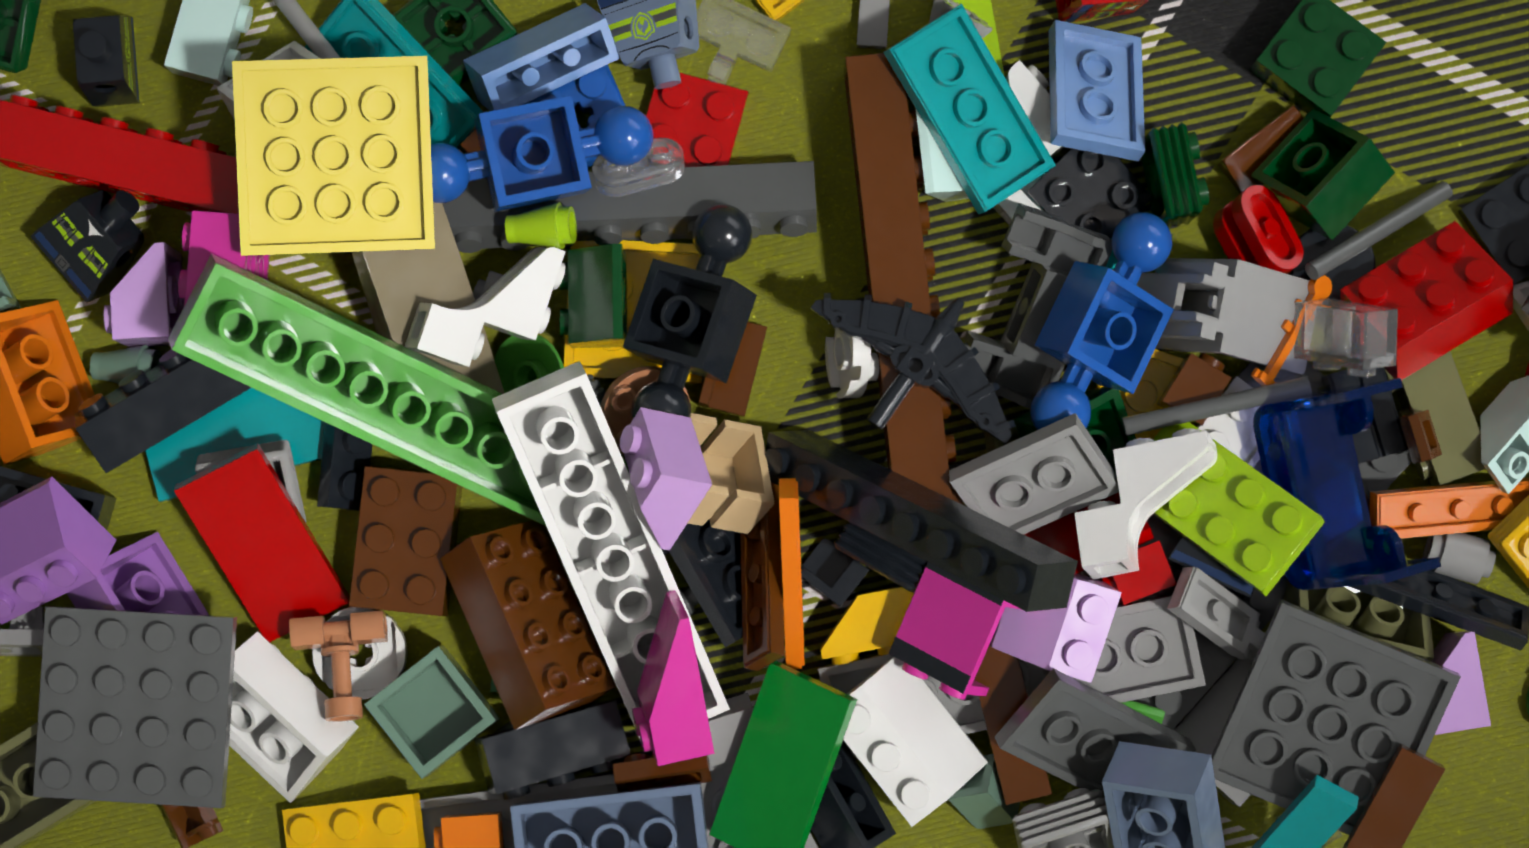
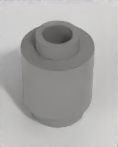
M1470 534L1428 536L1422 564L1432 567V570L1436 573L1477 585L1481 577L1489 578L1495 564L1496 552L1490 550L1489 540Z

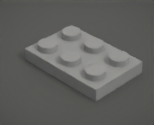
M1076 413L949 470V481L968 508L1023 535L1119 492L1115 471Z

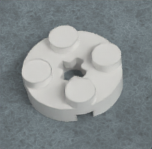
M835 329V337H826L825 361L831 388L840 387L841 390L836 394L838 398H860L867 388L868 381H876L878 379L879 359L877 354L871 353V344L862 339L849 337L839 329Z
M349 607L338 611L326 622L350 620V613L379 610ZM386 615L388 642L365 644L366 647H372L373 656L366 658L365 666H357V660L350 658L352 697H361L362 700L374 697L397 679L405 669L408 656L407 642L397 622L389 615ZM321 648L313 649L312 657L315 670L321 680L333 690L331 657L322 656Z

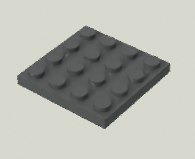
M1280 599L1211 755L1214 777L1220 782L1287 809L1314 777L1319 775L1359 797L1357 809L1338 829V831L1350 835L1400 743L1424 756L1426 755L1461 676L1453 670Z
M45 607L33 797L224 808L226 804L237 617Z

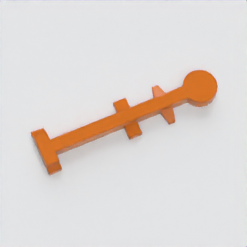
M1323 275L1317 280L1310 279L1308 283L1309 294L1305 301L1295 300L1294 303L1299 311L1292 323L1285 319L1281 325L1286 334L1265 370L1261 371L1259 368H1255L1251 373V376L1261 386L1276 383L1274 379L1294 344L1302 342L1305 336L1301 332L1308 320L1314 319V310L1319 301L1328 298L1332 292V282L1329 277Z

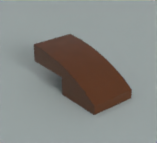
M1428 409L1399 417L1412 463L1425 462L1442 455Z

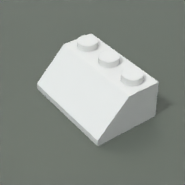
M257 631L235 650L229 746L291 803L340 752L359 726L353 721H326L324 700L329 698L315 686L309 677L303 675L287 660L275 645L269 643Z
M892 657L846 693L858 700L843 740L911 827H913L954 795L988 761L924 679L915 677L902 670L904 662Z

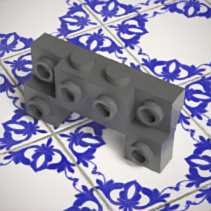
M1018 203L1001 246L1008 254L1032 261L1025 282L1000 341L970 331L966 332L963 343L968 350L974 347L978 350L979 353L974 358L979 363L990 385L998 383L1000 389L995 391L996 395L1030 409L1035 394L1043 386L1059 381L1065 364L1036 347L1035 343L1074 262L1079 261L1106 267L1112 253V240L1107 235L1065 222L1060 216Z

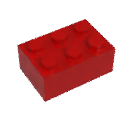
M1456 220L1340 289L1343 324L1376 360H1382L1383 367L1397 382H1400L1513 313V279Z

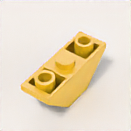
M901 586L856 594L820 647L822 660L831 658L833 665L849 664L860 660L859 652L877 649L878 655H887L914 593Z

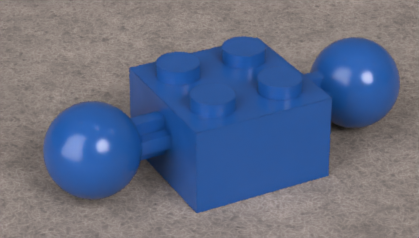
M572 95L479 113L474 122L480 151L463 154L458 148L447 143L431 144L433 203L451 202L463 194L470 181L485 178L488 181L494 212L584 194L592 188L585 158L601 155L606 161L619 166H629L638 163L649 153L654 138L652 125L646 115L640 110L630 106H617L603 113L594 128L579 130Z
M1138 212L1126 216L1118 223L1114 229L1111 242L1114 256L1118 261L1114 270L1109 267L1079 261L1074 262L1035 343L1036 347L1067 365L1061 381L1043 386L1032 400L1030 414L1036 430L1074 413L1077 414L1085 428H1087L1091 418V405L1085 391L1091 380L1100 386L1134 394L1174 310L1137 286L1141 274L1153 271L1164 264L1172 249L1171 232L1167 224L1158 216L1147 212Z

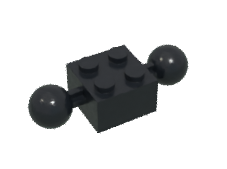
M727 204L713 205L705 209L697 217L692 232L694 245L700 254L696 270L656 259L652 261L623 348L648 362L662 365L658 380L643 386L635 395L631 406L632 420L640 407L691 418V403L683 390L689 373L723 383L728 381L757 296L735 280L722 277L726 264L740 259L747 252L752 241V227L749 219L740 209Z

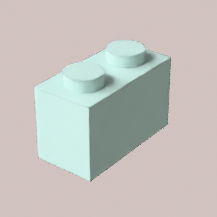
M182 0L164 66L173 74L217 86L227 82L228 76L233 77L232 61H240L241 52L236 50L240 34H246L251 25L253 7L248 6L250 0Z

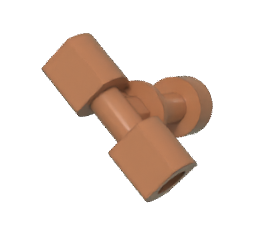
M383 610L350 613V620L326 622L323 616L290 619V642L294 650L321 648L322 656L331 657L333 698L324 700L325 720L342 722L363 718L362 698L352 697L350 656L359 653L360 644L388 642L386 613Z

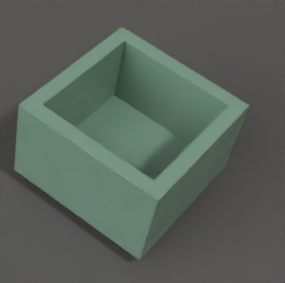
M437 646L364 704L421 779L429 776L501 719L445 646Z

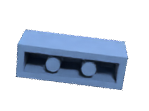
M584 3L463 60L477 100L489 111L523 105L620 59L606 18Z

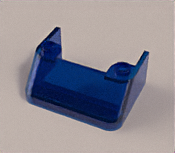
M1401 378L1348 386L1260 406L1254 414L1253 429L1263 475L1318 513L1325 521L1323 526L1285 572L1289 582L1299 590L1383 584L1441 567L1439 557L1406 560L1403 543L1397 532L1387 525L1372 526L1352 434L1364 432L1372 424L1374 409L1371 395L1402 388Z

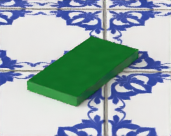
M778 661L769 664L709 835L734 848H804L858 699Z

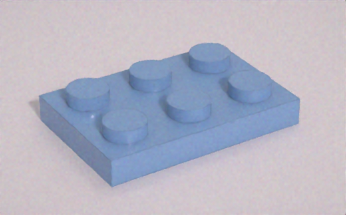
M1055 20L1049 29L1051 144L1139 161L1145 152L1141 37Z

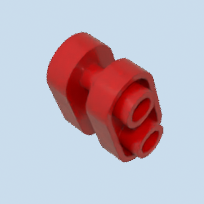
M1261 185L1250 186L1240 193L1234 201L1229 202L1215 214L1213 229L1228 259H1239L1286 274L1302 262L1304 255L1303 245L1279 199L1270 189Z

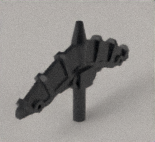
M824 293L822 300L814 302L810 310L829 322L834 329H839L849 337L862 339L874 346L876 351L890 358V363L898 374L867 418L875 427L880 430L885 427L912 386L915 385L916 387L933 388L945 399L947 397L959 406L964 416L977 425L979 430L986 431L1005 445L1012 436L1010 429L1016 427L1014 420L1006 421L995 391L999 390L1000 387L997 382L990 385L979 363L974 358L979 353L976 347L968 350L954 331L965 304L962 300L956 298L936 317L912 311L913 303L905 302L904 308L871 302L872 295L867 294L864 296V301L831 300V293Z

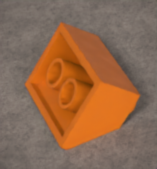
M58 300L0 313V457L5 465L42 455L82 439L75 429V413L79 412L78 407L85 400L95 394Z

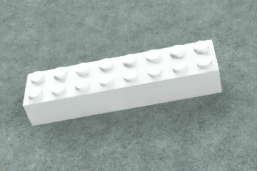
M578 361L493 398L492 401L633 724L632 708L640 707L637 689L666 592L676 590L689 616L708 719L730 710L662 549L640 509L635 489L630 482L629 472L581 362Z

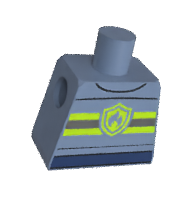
M597 0L600 11L607 20L618 54L625 66L640 70L650 68L655 89L673 87L682 82L676 59L696 53L699 49L696 0Z

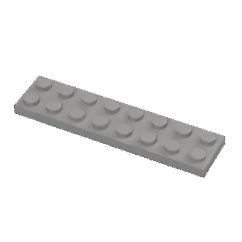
M1172 595L1117 606L1092 683L1076 679L1120 703L1206 686L1194 628L1167 609ZM890 654L861 658L849 664H832L819 667L820 681L847 693L893 656ZM1019 659L1029 697L1051 671ZM929 676L928 680H924L966 734L987 730L979 696L967 694L966 699L961 700L942 692L939 689L941 682ZM847 745V747H848L849 751L851 752L852 756H853V757H856V755L853 753V751H852V750L849 748V746Z

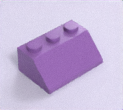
M53 477L0 503V624L15 619L96 579L116 542V539Z
M158 532L109 555L96 579L67 593L75 608L210 616Z

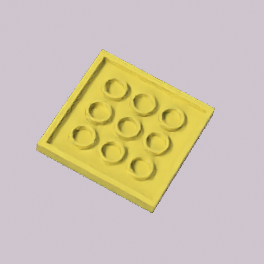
M427 56L232 61L241 256L435 249Z

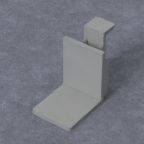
M1167 258L1164 264L1156 269L1155 273H1142L1137 283L1138 287L1174 309L1155 349L1161 351L1219 353L1264 366L1268 365L1286 334L1281 328L1284 320L1287 319L1292 323L1299 311L1294 303L1295 300L1305 301L1309 294V280L1239 259ZM1316 307L1315 310H1314L1315 317H1316L1317 307ZM1315 317L1313 320H1308L1301 332L1305 337L1300 344H1294L1280 370L1300 375L1305 373Z

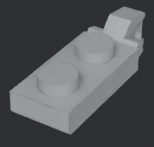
M1192 566L1182 569L1167 609L1231 656H1235L1240 660L1249 658L1253 661L1265 636V633L1259 629L1260 621L1258 619L1260 614L1199 568Z

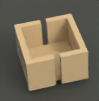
M691 413V420L699 445L701 446L717 427V420L715 417ZM724 419L701 447L712 486L688 521V524L703 526L709 519L711 528L748 534L775 504L768 463L765 457L766 452L761 426Z

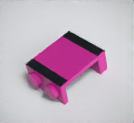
M927 562L888 654L904 662L902 670L924 680H928L929 676L940 681L939 689L952 697L965 700L967 694L986 697L989 687L974 679L1005 607L1020 608Z

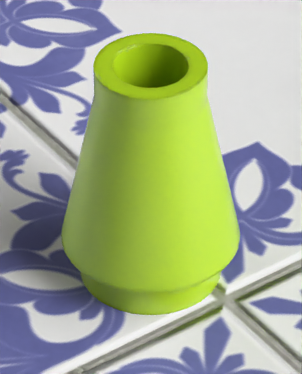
M558 202L521 214L507 215L505 218L507 242L509 244L522 243L564 249L565 244H574L577 237V224L573 207H563Z

